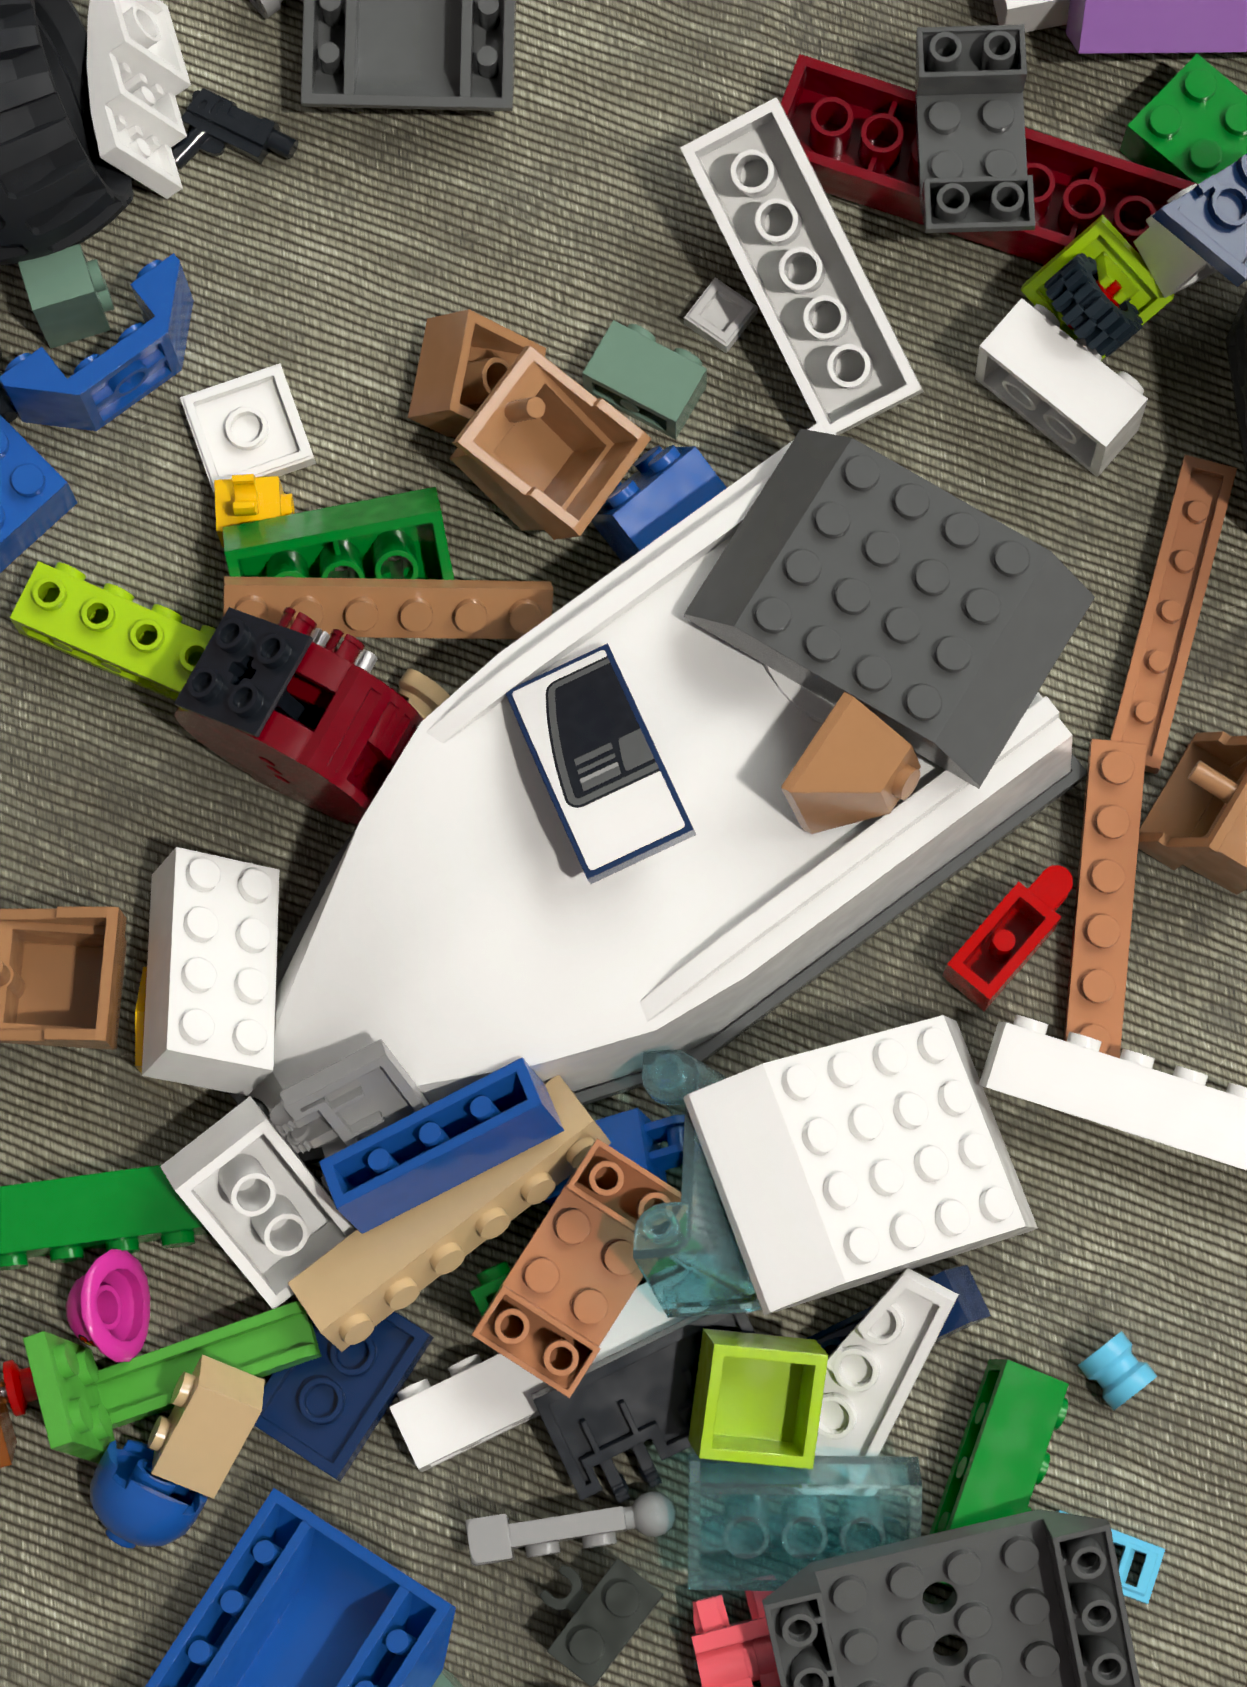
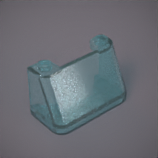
M681 1050L643 1052L642 1079L645 1090L652 1100L666 1105L671 1116L685 1115L681 1202L654 1205L644 1211L637 1220L634 1230L633 1259L668 1318L761 1310L762 1308L683 1099L687 1094L724 1080L727 1077Z

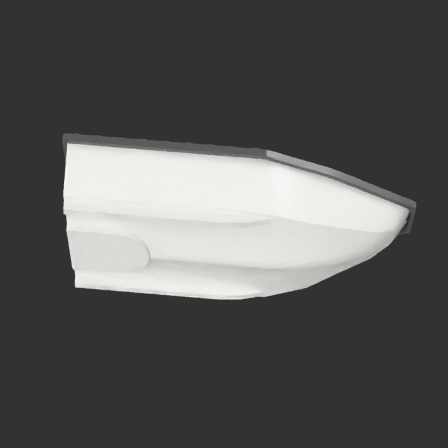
M820 421L808 429L836 435L833 430L828 432ZM791 441L498 653L419 724L359 824L331 861L277 963L273 1071L248 1096L234 1093L229 1094L237 1105L251 1096L268 1119H270L268 1115L271 1114V1109L280 1100L282 1101L281 1091L382 1039L430 1104L522 1057L544 1084L553 1077L560 1075L583 1106L696 1069L1084 780L1087 776V771L1072 753V734L1059 719L1060 712L1047 696L1043 698L1038 692L980 789L916 753L921 766L918 784L906 800L899 799L890 814L810 834L801 828L781 786L835 705L684 618L685 611L793 442ZM608 643L696 835L590 884L566 834L505 693L528 680ZM283 1132L281 1135H282V1136L284 1137V1139L286 1140V1139H287L286 1136H285L286 1133ZM322 1146L315 1149L311 1148L310 1152L306 1151L304 1154L302 1152L297 1154L305 1165L317 1163L325 1159Z

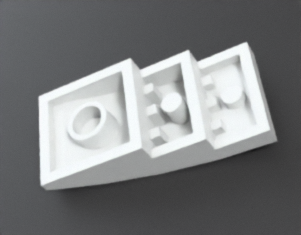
M90 0L87 24V76L90 111L100 158L168 199L183 189L171 147L187 137L175 96L191 86L168 6L160 0Z

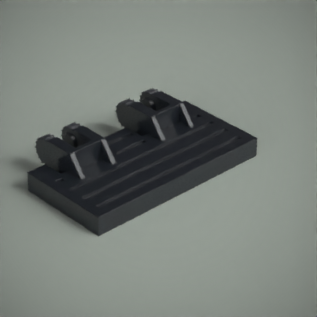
M736 1294L590 1365L570 1398L550 1385L531 1394L580 1500L603 1490L592 1468L600 1464L618 1503L620 1504L630 1499L628 1485L623 1475L618 1473L612 1457L632 1448L638 1461L637 1467L644 1482H647L650 1488L661 1484L662 1480L644 1442L649 1439L652 1440L662 1461L691 1447L688 1438L703 1328L756 1334Z

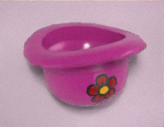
M111 1249L95 1259L87 1273L75 1281L66 1301V1317L74 1335L86 1345L97 1347L100 1353L114 1362H130L132 1358L140 1353L147 1337L150 1320V1291L147 1276L139 1260L128 1251H122L121 1249Z

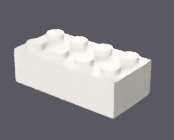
M176 847L152 874L142 1076L248 1096L273 1071L279 869Z

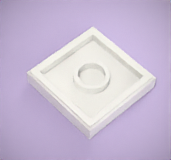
M280 363L180 397L214 496V480L232 479V475L254 474L255 477L282 476L316 464Z

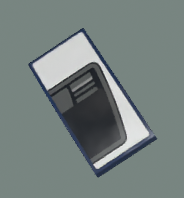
M608 643L528 680L505 693L566 834L590 884L696 835Z

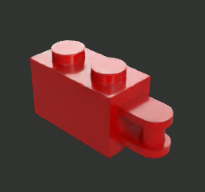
M1060 865L1049 866L1029 888H1026L1018 881L947 963L942 977L985 1012L1056 929L1061 916L1055 911L1066 900L1073 886V877L1069 870Z

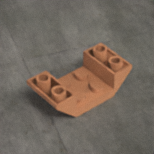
M597 1138L504 1279L473 1331L472 1336L570 1398L601 1350L599 1346L659 1251L661 1249L664 1250L693 1205L694 1200Z

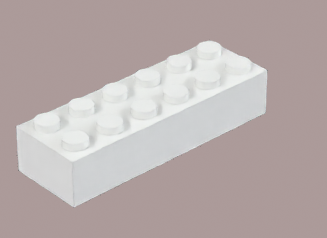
M777 97L680 147L816 423L820 421L828 432L833 430L836 435H840L923 393L924 391Z

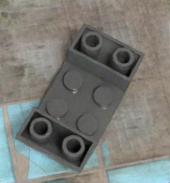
M1024 24L917 27L915 116L919 201L926 233L1035 230L1033 175H1027L1023 91L1027 77Z

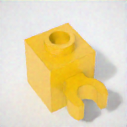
M254 474L232 475V479L214 480L216 532L223 548V527L295 514L293 494H284L279 476L255 477Z

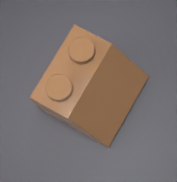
M470 309L427 318L408 418L447 437L457 438L524 347L530 345L544 357L546 348Z

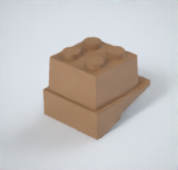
M529 345L524 347L453 441V444L458 448L449 459L522 531L545 530L556 540L582 535L607 498L612 494L650 442L651 438L603 398L597 399Z
M1224 731L1196 733L1140 825L1138 849L1172 870H1176L1184 865L1236 895L1247 890V735L1230 736Z
M119 907L0 909V1043L117 1049L127 946L125 938L127 918Z

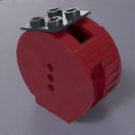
M229 607L174 702L178 706L175 712L177 721L199 742L232 765L250 774L257 782L347 825L349 822L359 824L419 724L423 721V718L393 688H390L370 674L378 659L371 651L365 650L363 643L355 637L346 634L338 651L335 652V648L344 633L338 629H333L330 635L326 631L322 633V629L316 628L317 623L301 612L298 613L289 629L287 627L296 613L293 608L285 607L278 624Z

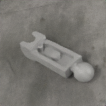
M649 1491L641 1494L632 1506L627 1507L619 1506L510 1524L509 1517L506 1514L468 1519L465 1522L471 1564L479 1566L511 1561L515 1559L513 1549L524 1547L527 1558L556 1554L561 1552L559 1542L581 1538L583 1549L617 1544L616 1533L625 1532L630 1529H637L639 1533L647 1537H658L664 1535L672 1528L676 1510L673 1502L667 1495Z

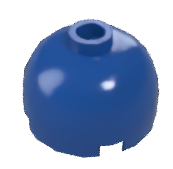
M115 1440L109 1443L90 1483V1501L98 1520L107 1528L105 1530L106 1535L113 1542L125 1548H135L136 1545L142 1547L164 1546L185 1535L199 1516L208 1496L151 1474L154 1450L147 1448V1444L127 1440L123 1449H117Z

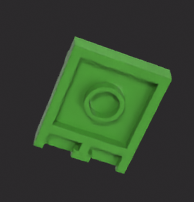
M300 1301L283 1305L132 1358L130 1362H121L101 1370L97 1369L92 1349L46 1331L23 1338L50 1448L94 1463H99L109 1443L115 1441L113 1429L174 1408L175 1405L171 1404V1398L181 1374L184 1371L192 1374L202 1354L259 1378L321 1357L311 1318Z

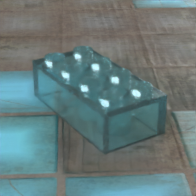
M689 1454L688 1590L775 1591L811 1562L921 1537L922 1480L919 1458L898 1456H815L813 1469L700 1459L697 1454Z

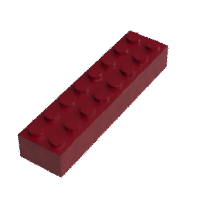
M799 54L781 105L825 193L924 225L919 201L915 91ZM1025 127L1027 175H1033L1035 230L950 232L949 234L1046 265L1103 214L1139 253L1133 241L1149 228L1146 219L1167 205V200L1197 183Z

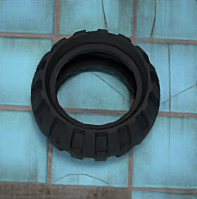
M0 0V266L47 256L67 247L83 243L111 223L133 200L132 181L134 178L101 159L90 111L87 76V32L71 0Z

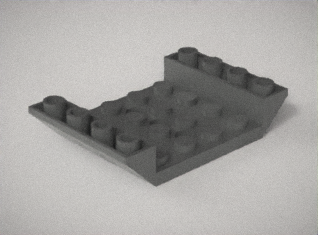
M1037 1509L818 1560L808 1564L762 1600L781 1687H1141L1111 1527L1106 1519ZM946 1582L953 1586L950 1597L942 1603L931 1604L922 1599L926 1588L933 1583ZM955 1634L963 1638L961 1648L950 1656H942L933 1651L937 1640L945 1635Z

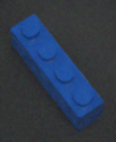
M522 1057L319 1161L336 1209L363 1234L563 1132L564 1128L546 1085Z

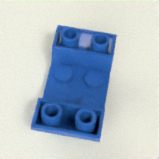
M174 253L163 261L154 260L144 266L137 274L136 280L130 284L145 324L136 323L130 326L120 335L116 345L101 355L93 354L85 358L77 365L71 377L68 379L65 377L43 347L32 354H21L8 364L5 373L0 376V383L22 422L98 431L182 370L194 300L181 262Z

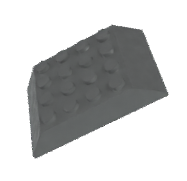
M304 0L301 106L513 111L516 0Z
M800 429L685 611L684 618L836 705L844 692L854 696L913 746L916 753L980 789L1092 604L1095 596L1050 550L854 438Z

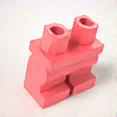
M774 1581L744 1588L751 1619L729 1624L722 1594L692 1601L693 1624L696 1633L690 1636L702 1687H753L752 1683L760 1681L761 1687H781L762 1603L763 1599L777 1589Z

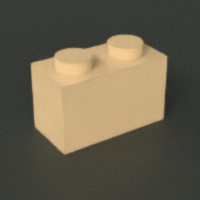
M202 1354L192 1374L185 1371L181 1374L172 1394L171 1404L175 1406L168 1418L160 1416L151 1431L147 1448L154 1450L151 1474L214 1499L262 1412L265 1380Z

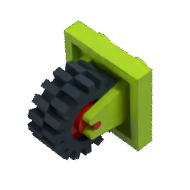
M1103 214L1027 280L1021 288V292L1034 306L1039 304L1051 311L1059 320V328L1074 340L1077 338L1079 340L1081 338L1085 339L1086 345L1092 350L1096 349L1097 353L1102 356V360L1114 353L1142 329L1143 324L1174 299V294L1164 298L1143 258Z

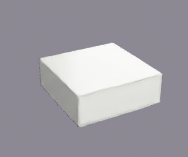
M714 278L684 317V325L727 353L756 316L758 306L717 278Z

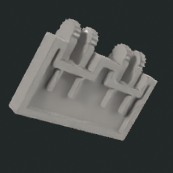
M382 1039L281 1091L282 1101L280 1100L277 1105L275 1104V1107L271 1109V1114L268 1116L270 1117L269 1122L277 1132L279 1131L281 1134L283 1132L286 1133L287 1139L285 1141L293 1152L296 1151L297 1154L302 1152L304 1154L306 1151L310 1152L311 1148L315 1149L322 1146L324 1156L327 1158L430 1105V1103ZM323 1174L322 1178H320L322 1181L320 1184L329 1195L331 1193Z

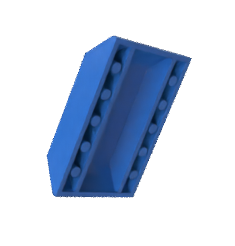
M273 1488L145 1687H432L444 1667L456 1607L279 1490Z

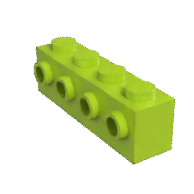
M38 561L10 616V620L17 631L24 636L176 701L216 629L202 625L200 631L181 623L183 620L182 616L167 607L154 604L150 610L134 603V596L116 585L105 583L102 589L86 582V575L70 565L57 562L53 568Z

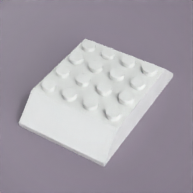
M941 1015L766 1062L683 1097L764 1315L904 1272L907 1268L913 1269L1015 1237L1038 1228L982 1086H979L980 1079L957 1021Z

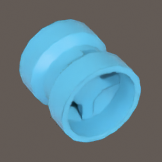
M1122 1331L1078 1365L1087 1379L1096 1380L1102 1387V1398L1113 1411L1157 1377L1147 1362H1139L1132 1354V1343Z

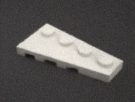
M907 1268L828 1357L813 1467L861 1491L959 1294Z

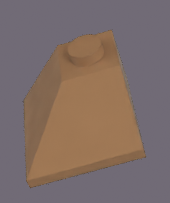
M844 692L782 784L781 789L801 828L810 834L890 814L899 799L906 800L916 788L920 778L919 769L921 766L913 746L854 696Z

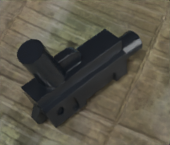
M202 88L201 91L197 90L193 93L192 102L181 117L184 127L190 131L186 134V138L172 148V153L176 166L180 169L200 150L212 156H220L224 153L225 147L262 164L270 150L291 159L298 147V140L280 132L278 123L266 117H263V119L238 108L235 102L206 88Z

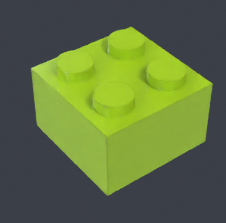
M703 1328L688 1438L697 1456L700 1459L813 1469L828 1363V1354L814 1339Z

